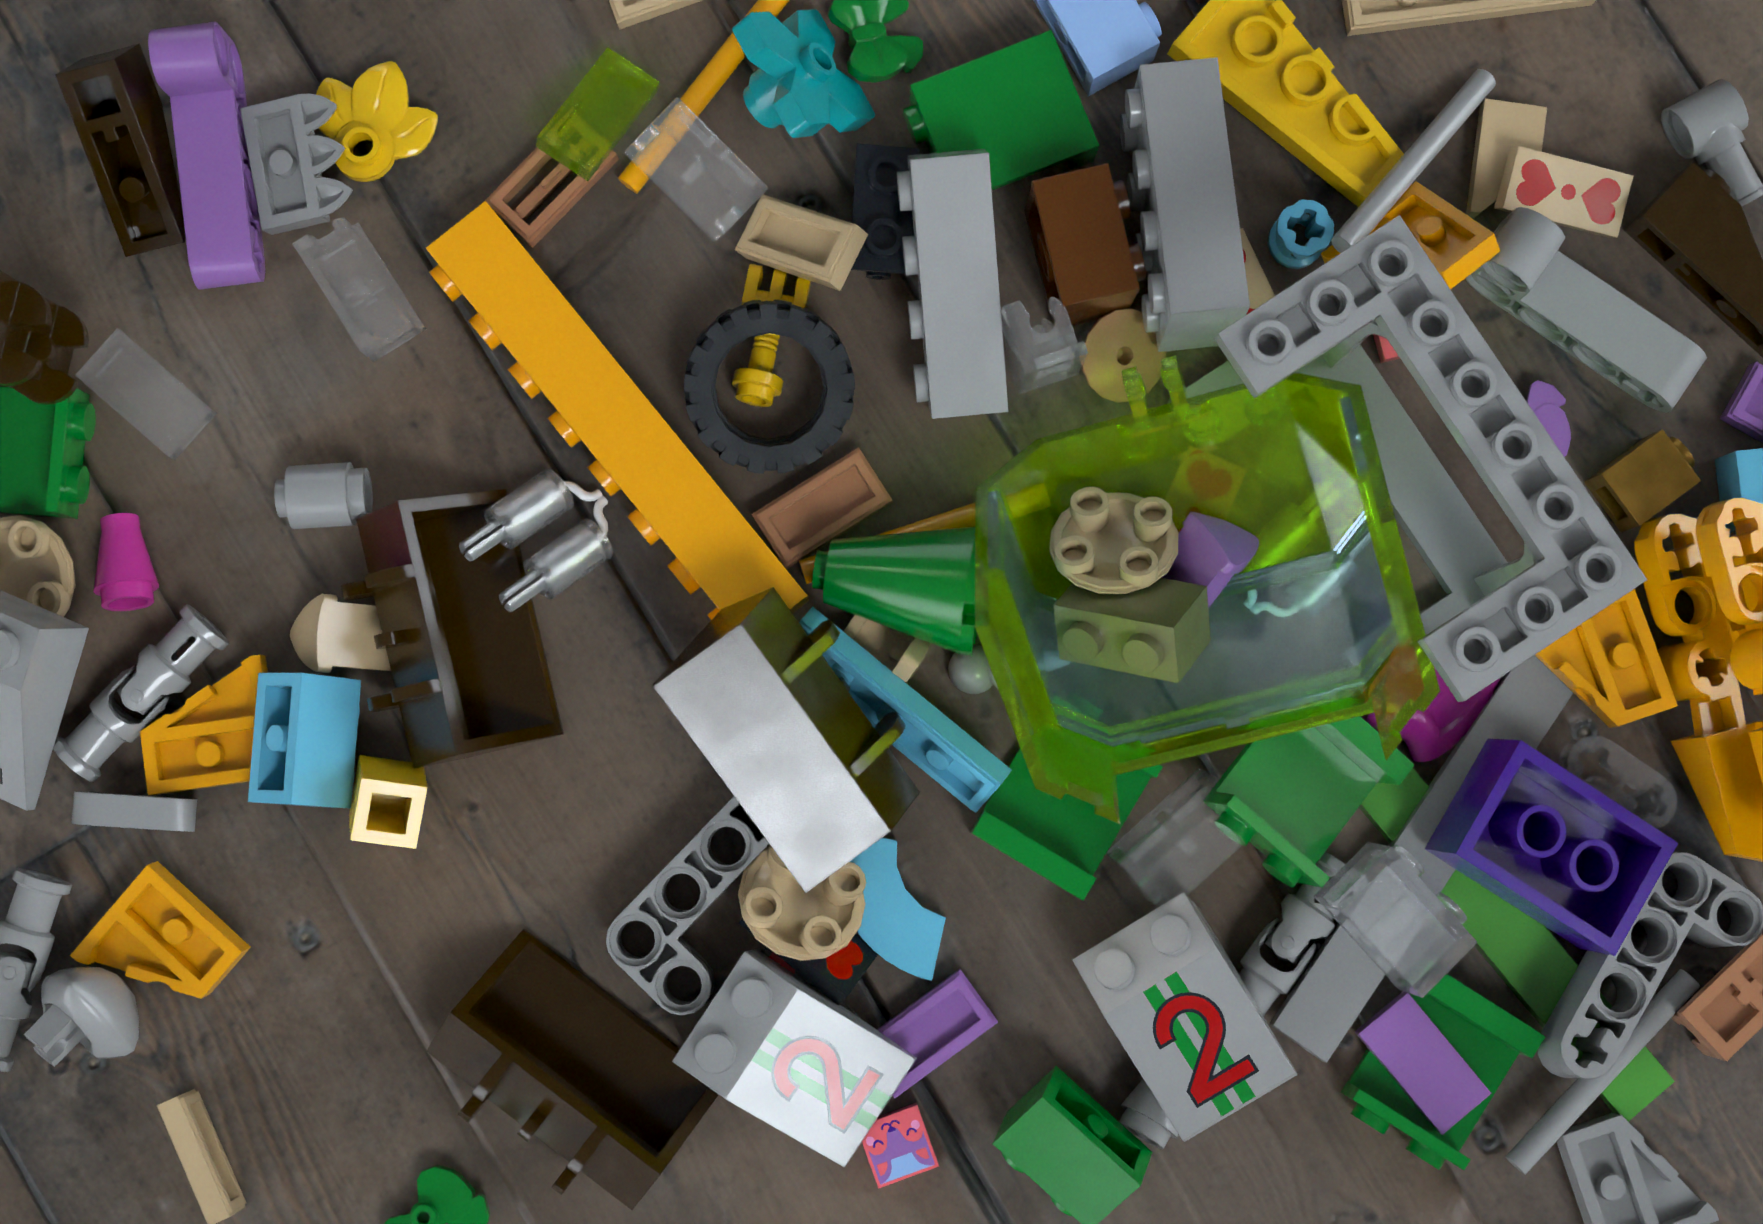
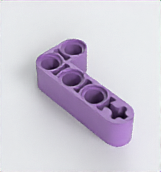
M217 22L150 30L148 46L152 70L158 85L170 97L187 254L193 281L198 290L264 282L266 269L261 223L240 108L247 107L243 69L237 47Z

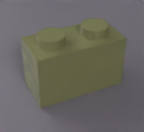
M1160 578L1149 587L1127 594H1098L1075 586L1072 583L1053 605L1059 659L1179 683L1211 641L1207 586Z

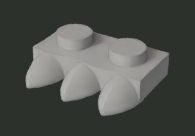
M310 93L297 94L240 108L261 229L270 235L330 222L329 214L340 208L353 191L352 188L343 182L322 177V172L335 164L345 150V147L337 141L315 135L314 130L325 124L337 109V105L323 96Z

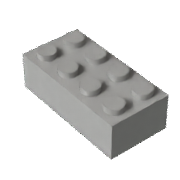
M1218 58L1143 64L1139 66L1134 89H1126L1125 91L1126 113L1120 114V139L1123 152L1133 151V173L1127 174V195L1130 211L1141 212V233L1135 234L1134 242H1138L1140 245L1145 269L1148 271V294L1142 295L1144 329L1146 333H1156L1158 352L1218 346L1214 340L1216 335L1247 315L1250 308Z

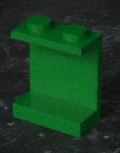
M1052 29L911 84L910 106L903 109V115L914 143L917 145L925 141L930 153L985 149L989 153L992 190L1066 161L1070 170L1094 162L1099 148L1098 141Z
M0 387V514L78 519L79 504L86 502L90 487L89 471L86 466H83L85 441H90L93 438L96 425L95 408L92 403H89V394L77 388L66 400L56 404L44 405L33 402L12 387Z
M1295 681L1203 802L1219 815L1214 823L1225 835L1242 846H1247L1250 842L1266 856L1262 862L1263 867L1279 881L1290 887H1294L1296 883H1302L1323 888L1330 877L1317 867L1316 863L1377 783L1400 785L1415 764L1321 681Z
M1066 697L1062 706L1053 700L1046 703L1009 765L1012 771L991 795L969 833L1084 901L1097 879L1093 875L1148 782L1151 778H1157L1163 766L1150 759L1155 750L1152 746L1124 730H1121L1117 739L1095 726L1100 717L1097 713L1078 701Z
M1420 962L1403 991L1410 994L1492 1094L1441 1135L1433 1128L1368 1048L1341 1093L1357 1102L1350 1114L1385 1135L1390 1125L1412 1138L1405 1149L1436 1169L1440 1170L1445 1160H1448L1462 1170H1465L1471 1160L1459 1152L1517 1056L1521 1054L1533 1058L1546 1036L1439 968Z

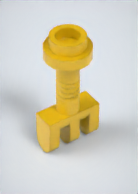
M750 263L741 301L742 305L752 300H761L762 302L774 301L776 299L792 302V305L803 309L807 307L811 281L798 277L795 282V295H784L787 273L774 269L770 291L759 290L763 280V266ZM768 333L754 337L755 342L753 343L748 368H739L734 371L732 385L737 388L735 395L737 400L753 406L769 407L772 406L774 397L780 396L784 381L779 376L773 374L780 335Z

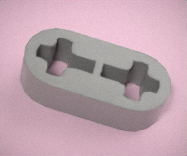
M74 791L71 824L194 832L198 799Z

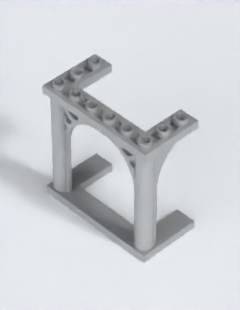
M1400 215L1219 332L1214 340L1228 361L1180 391L1168 401L1195 444L1208 451L1307 386L1447 595L1343 663L1363 695L1368 693L1377 695L1380 691L1384 690L1399 644L1422 648L1458 702L1466 701L1647 581V578ZM1370 334L1382 336L1389 341L1524 541V554L1521 558L1507 562L1360 345Z

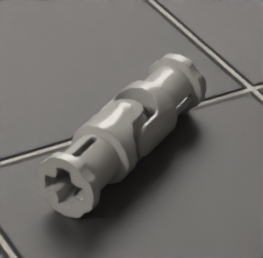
M186 604L180 610L182 617L180 621L156 645L148 643L139 652L136 667L133 666L122 671L89 704L91 709L89 715L66 738L56 737L53 750L79 776L89 782H95L101 776L100 767L125 741L133 743L140 736V731L153 723L158 718V715L162 713L169 699L168 696L164 698V695L183 692L191 684L189 675L215 649L224 650L229 645L228 639L222 632L192 606ZM192 636L195 637V642L180 657H177V651ZM117 689L123 704L128 709L138 711L146 717L144 719H136L126 713L116 702L114 691Z
M1327 852L1322 855L1316 864L1317 867L1330 877L1323 888L1302 884L1296 894L1288 893L1280 903L1283 921L1278 923L1280 919L1277 917L1268 923L1240 960L1243 968L1239 976L1263 1016H1265L1280 994L1288 995L1307 969L1316 949V944L1314 943L1311 946L1310 942L1329 938L1336 928L1333 919L1354 889L1362 890L1367 883L1353 869ZM1329 881H1334L1321 902L1315 903ZM1265 944L1272 949L1278 959L1290 962L1297 967L1294 971L1282 972L1271 967L1261 957L1260 948L1262 945Z
M20 868L14 870L12 879L17 883L7 916L5 920L0 921V946L5 943L22 946L33 952L37 960L34 961L21 951L10 953L0 951L1 1072H9L12 1069L14 1060L9 1054L20 1021L29 1018L32 1009L30 992L41 979L55 936L50 932L61 897L69 895L72 888V883L60 878Z

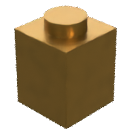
M1662 429L1637 442L1585 480L1584 483L1620 532H1624L1645 523L1701 482V480L1692 469L1695 466V461L1688 448L1676 437H1668Z

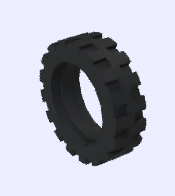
M774 299V301L762 302L761 300H752L745 302L742 306L734 309L730 308L716 317L714 322L700 333L687 360L684 378L686 409L690 421L698 431L697 435L708 448L711 447L719 454L720 459L732 466L737 464L746 467L749 472L764 474V471L777 470L778 473H787L794 471L796 466L804 463L809 465L823 456L822 452L830 445L833 446L839 440L847 419H850L854 405V374L846 349L837 333L813 311L805 307L803 309L792 305V302ZM768 333L790 337L807 348L820 367L823 382L819 407L808 423L790 435L770 439L748 435L730 423L719 406L715 388L719 366L729 351L748 337Z

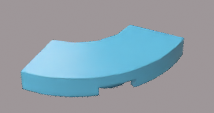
M883 837L850 861L862 869L866 878V886L863 891L865 908L861 927L857 932L877 954L889 963L914 976L932 981L946 917L922 907L905 889L897 868V840Z

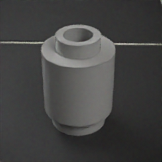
M351 462L288 466L285 472V479H277L275 482L274 498L277 514L279 517H287L292 529L355 526L357 523L356 519L373 511V491L369 470L367 468H354Z

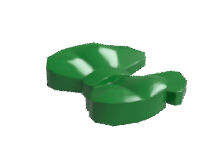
M907 0L831 1L827 15L831 23L849 34L848 44L852 52L846 65L848 73L858 81L882 82L899 74L902 69L905 73H911L922 58L923 41L919 37L903 35L886 36L887 32L884 25L906 13L909 7Z
M437 1164L421 1171L417 1179L418 1202L412 1207L411 1211L391 1216L384 1224H488L490 1211L486 1196L480 1193L475 1197V1189L463 1175L454 1169Z

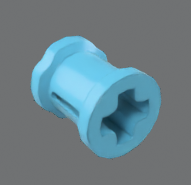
M1299 200L1294 205L1283 209L1278 220L1275 221L1268 233L1270 254L1277 263L1286 268L1301 269L1316 261L1321 252L1329 245L1334 234V222L1329 217L1327 209L1314 200ZM1296 224H1302L1306 227L1305 237L1309 241L1305 246L1295 243L1296 232L1292 229Z

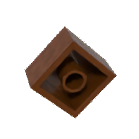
M1108 163L1032 181L1024 212L1054 331L1097 321L1113 310L1129 309L1137 293H1139V281L1146 280V269L1139 243L1128 244L1123 219L1130 218L1131 213L1124 182L1122 180L1113 182Z

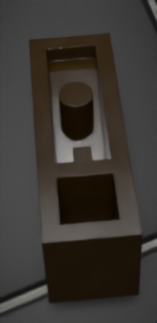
M140 43L82 58L55 74L125 257L184 243L186 241L184 218L163 106Z
M1692 162L1670 180L1624 231L1763 358V259L1742 206L1730 195L1731 190L1727 182L1716 172L1707 168L1701 169L1695 162Z

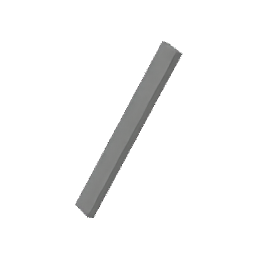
M1535 655L1502 676L1485 707L1467 733L1452 750L1412 814L1367 877V883L1364 888L1358 890L1336 923L1334 931L1329 938H1326L1305 972L1269 1024L1322 1062H1328L1456 870L1425 850V847L1488 738L1522 740L1536 750L1572 696L1573 692Z

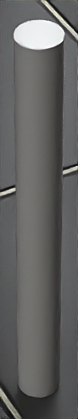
M1477 69L1333 236L1331 242L1338 252H1344L1371 233L1496 85V81L1490 72L1484 69Z
M1679 969L1650 1000L1612 1069L1597 1079L1578 1078L1505 1156L1506 1159L1517 1170L1526 1175L1700 988L1699 983L1687 972Z

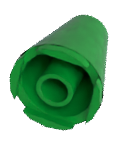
M974 526L832 539L828 552L818 550L816 553L812 588L823 590V603L952 652L972 656L984 588L985 567L983 563L984 560H987L990 528Z

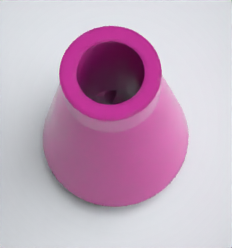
M115 513L102 517L100 519L101 536L93 592L101 597V607L110 611H132L151 606L154 603V591L159 588V583L140 529L139 516L132 513Z

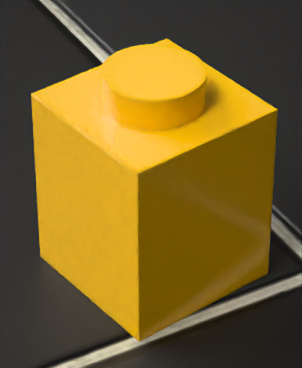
M359 755L352 804L349 811L350 840L416 849L427 793L424 767L413 768L412 762Z

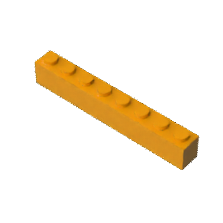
M486 200L426 247V250L438 263L437 266L429 271L430 275L452 302L463 294L478 313L468 320L491 350H494L503 343L517 362L508 368V371L531 399L542 391L557 411L547 419L571 448L582 440L591 451L596 460L587 468L611 497L621 489L630 499L636 509L627 517L651 546L660 538L677 557L667 566L690 595L701 587L717 606L707 614L711 620L721 609L772 587L775 588L792 614L809 601L808 595Z

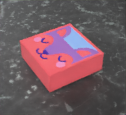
M917 1102L879 1116L862 1141L878 1189L939 1167Z

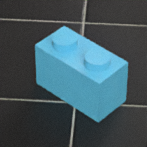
M258 673L248 802L351 808L355 778L354 766L360 714L361 680L308 673Z

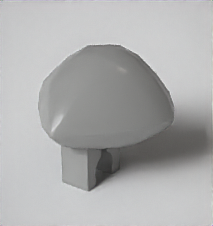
M100 967L63 969L45 977L41 984V1001L44 1014L24 1034L35 1045L33 1049L38 1055L55 1067L79 1042L88 1052L99 1059L124 1057L135 1050L139 1039V1015L136 999L131 989L121 977Z

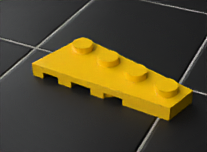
M1209 0L1173 42L1167 54L1175 61L1217 57L1223 99L1359 207L1404 153L1358 95H1349L1331 72L1335 66L1320 47L1316 50L1311 47L1293 24L1296 17L1282 0Z

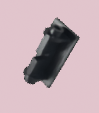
M857 143L852 223L862 228L868 236L851 270L866 271V277L869 279L888 280L891 279V273L905 274L902 237L914 236L912 210L900 211L897 172L909 171L908 155H919V148Z

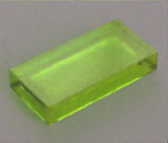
M607 47L539 133L535 146L586 181H589L656 95L660 82Z

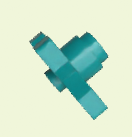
M797 10L782 23L770 12H751L732 27V31L747 59L759 67L751 74L749 85L744 88L743 98L749 112L763 126L776 128L779 125H784L792 138L813 136L828 123L840 133L857 131L875 117V112L861 86L836 68L832 57L836 41L818 10Z

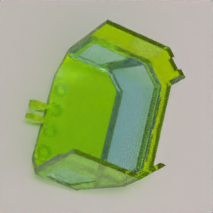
M1175 355L1162 359V367L1160 369L1164 386L1169 391L1172 403L1149 408L1142 374L1138 372L1136 366L1124 369L1121 373L1132 411L1131 414L1038 438L976 488L975 628L1036 789L1059 799H1062L1065 793L1094 805L1095 814L1120 824L1116 775L1370 713H1375L1386 760L1402 741L1401 730L1417 710L1424 712L1440 692L1435 668L1417 642L1426 636L1361 385L1295 372L1255 399L1244 383L1188 398L1182 372ZM1097 487L1105 493H1130L1143 498H1162L1172 508V521L1178 530V534L1184 527L1183 521L1189 513L1196 512L1228 521L1250 532L1259 539V546L1254 557L1241 572L1233 575L1208 608L1211 641L1179 683L1059 659L1053 605L1072 582L1057 570L1050 555V535L1061 513L1070 507L1071 496L1079 489Z

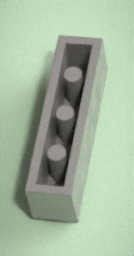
M985 149L908 155L909 171L897 172L900 211L912 210L914 236L902 237L905 274L906 276L918 275L920 300L908 301L911 340L923 339L925 359L924 364H913L916 402H928L932 419L1009 412L989 153Z

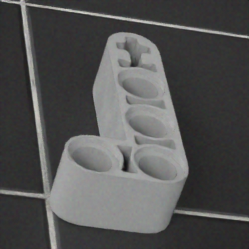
M1518 207L1499 223L1493 232L1500 252L1466 277L1467 283L1482 296L1641 403L1657 411L1671 412L1707 358L1705 352L1692 340L1558 251L1565 240V235L1549 218L1529 208Z
M734 796L614 919L607 931L606 945L608 953L614 962L661 1008L671 1014L683 1016L692 1014L702 1008L713 993L715 984L711 966L682 935L743 873L744 869L770 845L765 837L761 840L758 839L750 824L733 815V812L740 806V803ZM726 826L741 832L746 843L745 853L741 860L733 864H726L717 860L712 854L710 846L715 832ZM676 874L690 875L699 884L700 899L692 909H677L667 899V884ZM630 921H642L653 930L655 943L650 954L635 956L629 953L623 946L621 939L622 931ZM686 966L697 972L702 984L698 997L694 1000L683 1001L672 996L668 990L667 979L668 974L673 968Z
M1687 852L1673 853L1616 956L1588 950L1585 953L1541 1031V1034L1546 1036L1538 1049V1056L1542 1065L1550 1073L1563 1078L1597 1079L1607 1074L1618 1060L1684 939L1687 937L1706 948L1746 946L1754 942L1763 933V905L1760 899L1751 891L1697 856ZM1667 868L1674 873L1677 879L1678 889L1673 898L1666 894L1662 885V877ZM1721 903L1728 908L1731 915V925L1726 933L1717 922V910ZM1637 922L1644 927L1647 933V945L1641 954L1634 948L1631 941V932ZM1606 977L1613 981L1617 990L1615 1004L1610 1009L1603 1004L1600 998V987ZM1596 1023L1600 1024V1028H1594ZM1574 1037H1578L1576 1047L1583 1052L1581 1060H1576L1579 1051L1571 1045Z

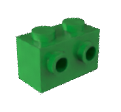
M1057 1066L1007 1111L992 1143L1001 1151L1004 1159L1013 1169L1029 1176L1050 1195L1052 1202L1061 1212L1068 1216H1073L1081 1224H1098L1137 1190L1142 1184L1152 1155V1151Z

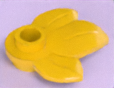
M393 61L380 63L368 68L356 79L353 88L339 80L327 77L317 89L316 95L323 96L337 105L334 114L319 130L326 137L337 141L345 147L344 152L335 164L346 177L354 181L370 182L380 179L391 169L395 160L416 156L421 153L431 142L435 133L438 115L429 109L409 107L406 79L398 65ZM364 140L373 142V148L367 155H353V149L359 142Z

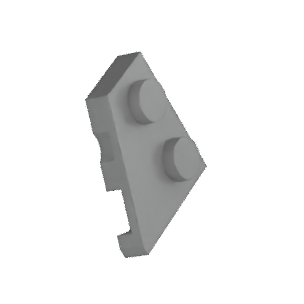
M1609 1113L1572 1126L1556 1141L1584 1224H1710L1719 1220L1716 1210L1708 1202L1700 1200L1678 1177L1679 1173L1662 1155L1655 1154L1644 1143V1137L1620 1114Z

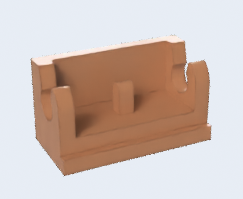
M1763 933L1754 942L1746 945L1671 1018L1675 1023L1685 1026L1695 1036L1691 1042L1704 1055L1728 1061L1763 1027Z

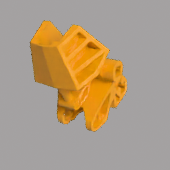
M1732 498L1708 505L1701 511L1697 519L1682 514H1668L1646 521L1642 524L1639 534L1634 541V548L1638 566L1647 578L1643 585L1656 626L1667 635L1682 637L1684 642L1663 646L1658 649L1676 702L1690 701L1694 735L1673 740L1671 743L1723 854L1763 862V720L1745 721L1739 688L1740 682L1743 686L1752 689L1753 695L1763 694V504L1745 498ZM1733 522L1736 528V535L1729 537L1730 529L1726 528L1725 524ZM1671 537L1674 549L1665 552L1662 539ZM1682 570V578L1670 579V572ZM1680 590L1685 591L1694 603V615L1689 624L1683 622L1675 610V599Z

